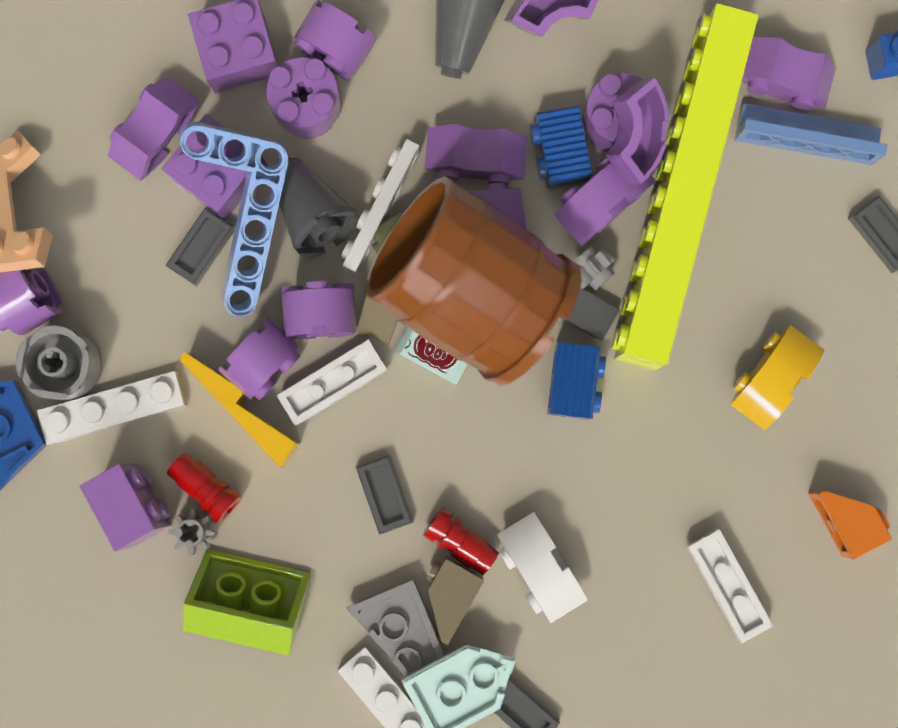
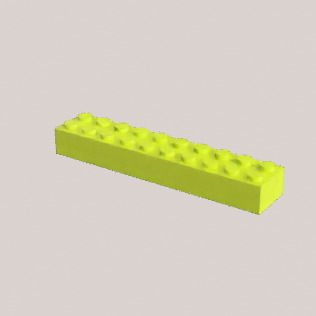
M716 3L711 14H704L700 27H697L691 43V48L695 50L691 60L687 61L682 81H686L683 92L679 93L673 112V114L679 116H677L674 126H670L665 141L666 147L670 148V150H668L665 160H661L656 175V180L661 181V184L658 186L656 193L652 194L647 209V214H651L652 218L649 220L647 227H643L638 247L644 249L638 261H634L629 281L635 283L629 295H625L620 315L626 317L620 329H616L611 349L617 350L614 358L616 360L652 370L668 365L759 14Z

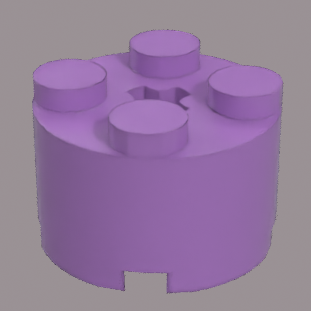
M316 0L295 34L293 44L302 50L301 53L308 58L319 60L323 58V62L331 67L330 70L348 81L351 75H356L377 38L368 29H366L364 34L357 30L359 28L357 25L358 21L342 10L325 1L322 4L319 0Z
M299 57L285 61L271 71L266 96L268 105L277 123L284 130L299 138H316L327 133L332 128L337 117H339L342 106L335 77L329 68L319 59ZM307 95L308 101L301 103V96Z
M628 73L608 74L591 90L583 111L582 124L591 142L598 149L608 153L615 144L619 126L617 113L612 102L636 82L642 80L640 77Z
M32 268L0 273L1 331L10 329L18 335H26L62 312L63 309L57 308V306L62 304L61 295L45 269L40 272Z
M312 281L306 283V289L304 290L303 286L281 287L285 337H290L291 339H316V337L328 336V338L356 334L354 283L332 284V288H328V281Z
M268 317L261 322L266 328L263 331L260 328L257 331L253 330L226 359L231 366L228 367L225 364L218 369L222 375L250 400L254 396L258 400L263 398L277 383L272 378L280 369L283 373L287 372L301 357L296 352L300 346L290 337H285V333Z

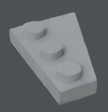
M414 579L346 607L350 614L365 628L374 642L393 661L392 663L404 677L445 656Z

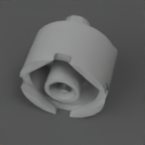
M45 326L38 329L39 331L27 337L21 343L16 355V371L19 378H22V381L27 386V389L37 396L60 401L75 400L88 395L98 381L101 372V357L98 346L87 336L61 326ZM63 360L62 367H55L56 361Z

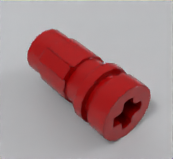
M187 453L179 456L167 470L166 474L176 482V485L192 499L197 500L201 504V510L204 512L209 511V517L217 524L224 521L242 499V496L234 489L229 490V485L225 481L219 482L215 478V474L201 462L195 461Z
M443 506L430 521L422 536L432 543L437 541V547L441 550L445 547L451 552L453 558L467 568L472 567L483 576L493 565L499 552L474 531L463 526V521L460 518H452L453 513Z

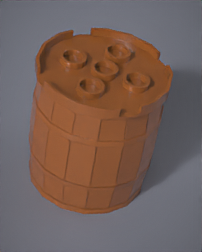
M443 176L433 181L414 199L389 232L368 273L365 292L368 298L379 303L404 326L409 327L433 345L452 355L453 358L478 369L485 380L494 381L498 385H508L524 375L537 363L555 341L548 334L559 316L566 320L569 318L576 304L582 279L580 266L562 253L556 255L537 236L492 206L488 201L472 194L448 177Z

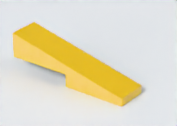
M183 352L179 360L280 468H285L300 443L242 406L247 396L226 377L191 354Z

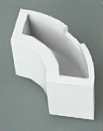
M534 512L497 534L504 546L498 552L509 570L515 566L517 567L531 590L525 596L536 614L543 611L549 622L552 623L588 601L569 567L567 568L556 549L557 547Z

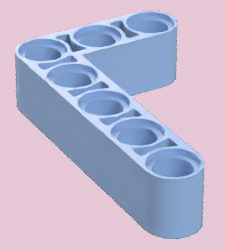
M191 122L186 124L179 133L180 146L188 157L247 171L222 287V299L227 311L234 316L245 317L250 315L257 305L287 170L288 155L286 150L272 139L200 122ZM193 131H201L207 137L205 146L199 150L190 149L186 145L187 136ZM232 139L241 141L243 145L242 153L236 158H228L224 155V146ZM268 148H275L278 151V160L272 166H264L260 161L262 152ZM261 184L269 185L271 194L266 200L256 201L253 199L254 188ZM252 220L263 222L262 232L256 236H249L245 233L246 225ZM245 255H251L256 258L255 265L249 270H241L237 267L239 259ZM235 291H246L248 293L247 300L242 304L232 303L230 297Z

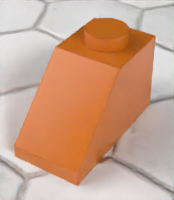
M813 490L808 493L842 557L856 559L892 539L887 530L890 528L888 519L875 506L823 490Z

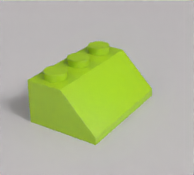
M207 549L183 604V631L289 656L298 630L311 573Z

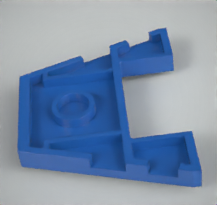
M15 380L0 382L1 491L47 446L43 433L19 382Z

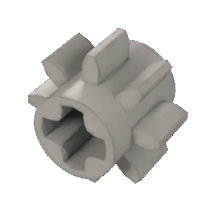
M591 246L574 261L581 269V289L590 284L596 291L615 274L610 266L616 260L606 248L597 253Z
M197 509L190 511L189 519H186L183 515L175 517L179 525L176 529L169 530V534L176 535L178 540L174 546L175 549L185 546L188 547V554L194 555L197 551V545H200L204 550L211 547L206 540L209 536L217 534V531L210 530L208 525L211 517L198 518ZM197 525L199 527V530L196 532L198 538L189 539L187 535L190 533V529L187 526Z

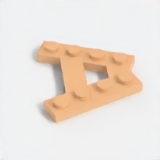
M18 130L0 144V273L45 267L53 234L44 227L21 231L16 229L11 182L41 156L31 142Z

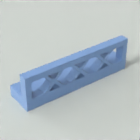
M743 103L739 110L734 140L872 165L884 157L888 144L879 143L881 128L746 103Z

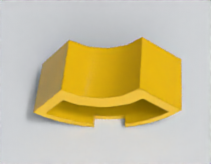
M791 324L781 334L775 331L763 345V349L766 352L750 374L744 372L733 386V389L737 392L730 405L763 430H766L794 399L791 393L802 378L805 380L809 379L825 351Z

